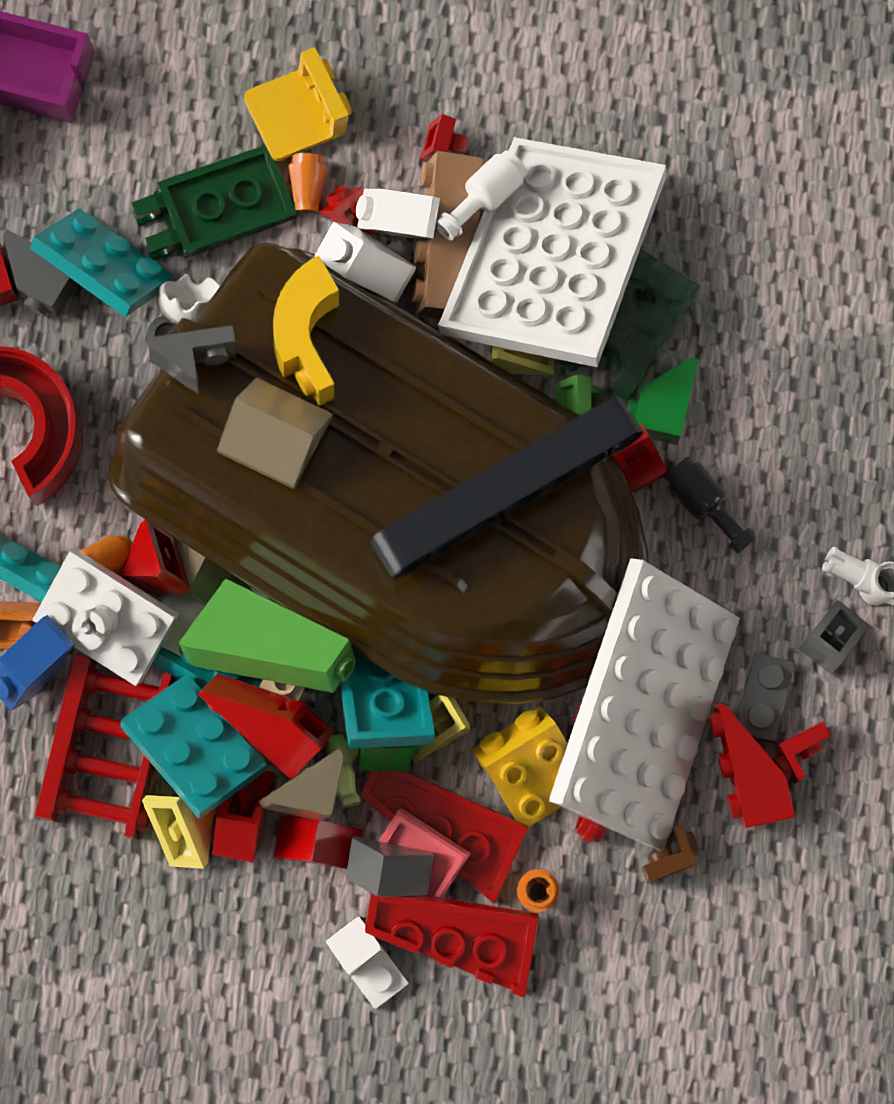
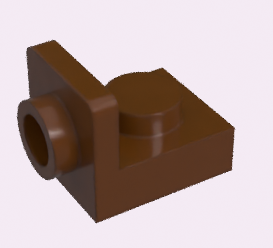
M682 825L673 827L671 832L679 853L673 854L670 847L647 856L649 864L641 868L647 884L689 869L697 864L695 856L700 855V851L692 831L685 833Z

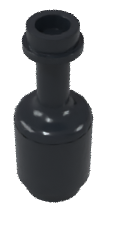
M687 456L666 474L664 478L670 484L668 489L694 518L710 517L731 540V543L728 545L730 549H733L738 554L755 540V536L751 533L752 530L750 528L743 530L723 508L722 501L726 497V492L699 461L694 463Z

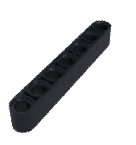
M620 396L613 397L384 528L370 540L369 544L391 579H400L637 441L644 431Z

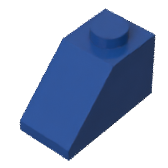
M48 615L42 617L0 657V699L11 711L47 688L75 645Z

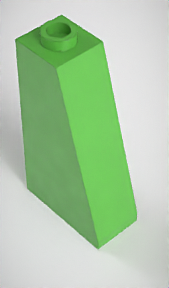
M228 579L223 581L179 641L187 663L195 667L327 692H334L341 681H346L351 676L356 661L349 639Z

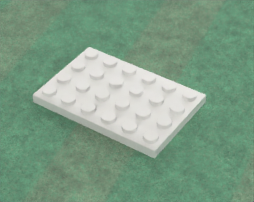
M514 137L509 151L522 161L527 174L523 177V184L496 210L491 212L484 210L439 322L440 335L598 367L667 176L666 165Z
M630 559L549 801L648 847L664 850L668 836L672 831L673 821L685 791V784L694 757L698 751L702 732L710 714L711 705L719 680L723 675L724 665L732 641L735 638L740 618L643 560Z

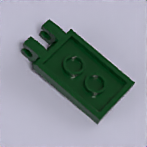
M266 145L157 182L158 190L153 192L154 194L131 202L132 212L138 226L157 220L161 216H163L167 226V230L145 238L146 248L150 258L153 260L166 257L176 251L178 256L185 255V258L297 218L296 209L276 160L271 157Z

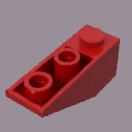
M218 673L198 694L207 702L212 711L226 719L247 742L252 743L269 759L270 763L277 770L284 772L291 780L321 750L335 732L332 727L304 702Z
M720 701L713 702L715 713L709 714V722L714 738H721L724 753L718 754V762L723 779L729 778L733 794L727 795V802L732 819L739 818L742 826L750 828L795 817L785 774L730 709Z

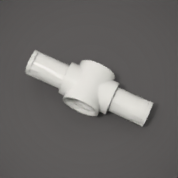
M836 547L830 549L825 558L829 563L825 562L822 567L824 572H829L854 584V589L859 590L861 597L870 605L879 606L887 603L894 606V562L888 561L879 564L870 559L862 561L838 550ZM879 576L883 577L888 583V592L879 585Z

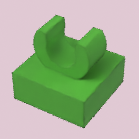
M577 374L555 383V401L579 416L593 409L591 407V397L601 394V389L598 386L591 385V376Z

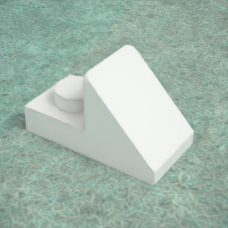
M358 916L325 942L374 1009H377L409 983L376 938L364 933L365 923Z

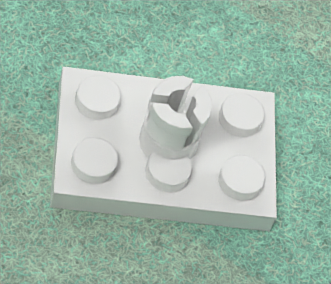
M75 548L68 553L32 620L37 623L42 617L48 615L72 640L75 648L137 686L145 677L180 614Z

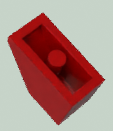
M265 770L264 773L221 803L216 817L212 855L254 862L267 810L263 809L258 802L271 794L275 772Z

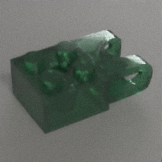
M640 249L602 353L603 356L610 357L616 363L619 371L614 381L611 396H620L625 404L630 401L695 302L701 285ZM638 300H645L650 303L644 305L643 308L636 305ZM559 360V365L572 372L577 371L582 365Z

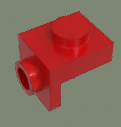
M640 424L644 431L642 436L627 448L613 455L633 492H637L658 481L668 473L643 424Z

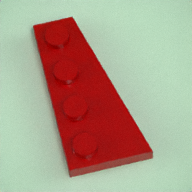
M371 771L360 797L390 821H392L397 811L402 808L470 852V856L458 875L495 904L529 826L408 771Z
M370 893L364 933L410 952L425 954L436 959L437 963L449 968L454 966L475 975L476 979L491 985L492 983L510 989L511 993L525 998L539 918L538 913L425 895L377 897Z

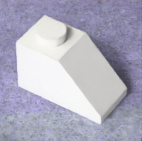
M364 189V193L359 198L356 207V216L359 219L357 227L362 230L399 238L433 239L440 198L386 189Z
M337 222L332 223L314 256L319 255L325 265L344 278L393 302H398L416 269V266L358 227Z

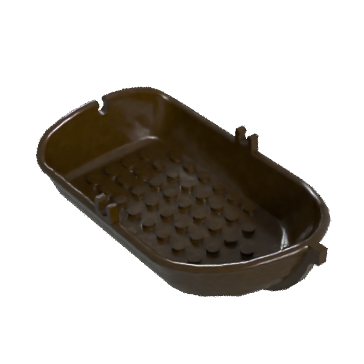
M261 243L251 246L227 275L196 320L192 321L182 318L171 331V334L233 325L237 357L229 358L228 361L218 365H206L203 362L195 363L199 393H195L161 368L159 369L119 428L117 452L109 468L110 488L116 497L131 511L268 596L270 601L349 639L353 651L399 680L435 695L472 702L520 704L552 700L587 688L630 559L643 560L649 563L648 547L639 509L626 477L614 457L611 456L410 574L400 579L392 580L369 544L370 540L378 532L576 419L579 415L454 338L440 335L439 329L393 301L344 278L327 265L325 267L339 289V306L324 314L316 322L311 331L310 340L334 382V399L319 406L312 394L306 396L303 393L295 373L285 378L283 377L276 360L273 329L274 312L282 289L291 276L302 265L313 259L316 254L298 248H285L272 243ZM256 378L333 414L331 422L295 489L217 452L235 399Z

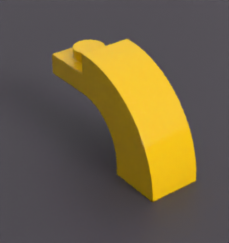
M318 255L302 265L285 284L276 304L273 329L276 360L283 377L285 378L295 373L303 393L306 396L312 394L320 406L334 399V382L315 351L310 340V334L316 322L324 314L339 306V289Z

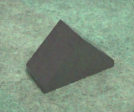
M837 600L798 649L828 673L832 674L845 660L870 625Z
M354 836L351 843L346 879L377 897L428 895L435 853Z

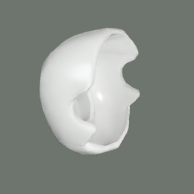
M188 274L176 282L167 281L160 286L158 292L160 310L166 318L176 324L182 318L195 321L220 285L210 277L206 278L201 284H196L191 281Z

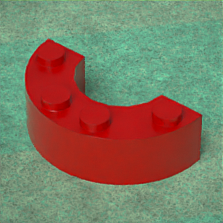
M0 346V398L16 399L31 408L34 418L32 439L25 450L11 460L28 497L37 507L53 497L65 485L75 470L83 442L82 420L73 396L52 367L29 352Z

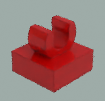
M441 114L429 124L420 157L421 161L427 163L437 151L455 154L466 153L469 138L453 133L456 118Z

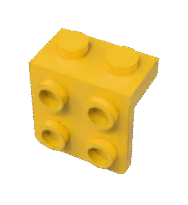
M315 47L300 53L299 70L249 89L244 94V102L271 157L276 161L284 160L294 154H299L346 134L348 118L352 113L349 101L343 92H337L332 82L335 80L332 67L326 58H320Z
M541 706L535 710L522 713L516 718L515 723L500 732L488 734L481 740L478 746L471 749L478 763L491 778L514 820L531 827L561 808V806L550 802L549 799L568 744L557 724Z

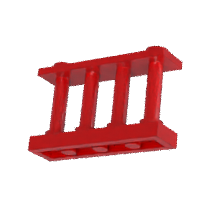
M74 654L34 816L43 820L57 822L59 814L65 815L69 811L127 824L124 836L137 840L139 831L146 832L150 821L142 800L149 793L155 767L144 754L141 767L82 755L81 751L75 749L79 733L85 734L86 730L130 739L121 728V720L90 714V709H85L89 693L95 694L96 690L149 701L175 683L176 679L171 674L163 673L160 687L145 683L135 686L125 679L100 674V669H95L96 662L91 657ZM76 771H82L136 783L131 808L71 795V791L65 789L69 773L75 774Z

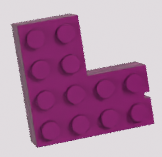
M0 11V105L73 123L82 94L79 83L85 84L95 53L88 33Z

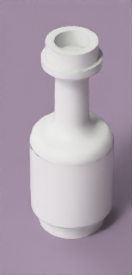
M504 151L501 155L495 154L468 179L465 188L469 196L450 214L443 212L439 215L435 225L438 232L444 238L451 241L462 234L461 225L479 208L487 212L496 210L523 184V177L527 174V170L522 161L510 151Z

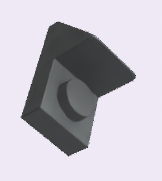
M233 325L147 338L151 362L195 393H199L195 363L203 362L206 365H218L228 361L229 358L237 357Z

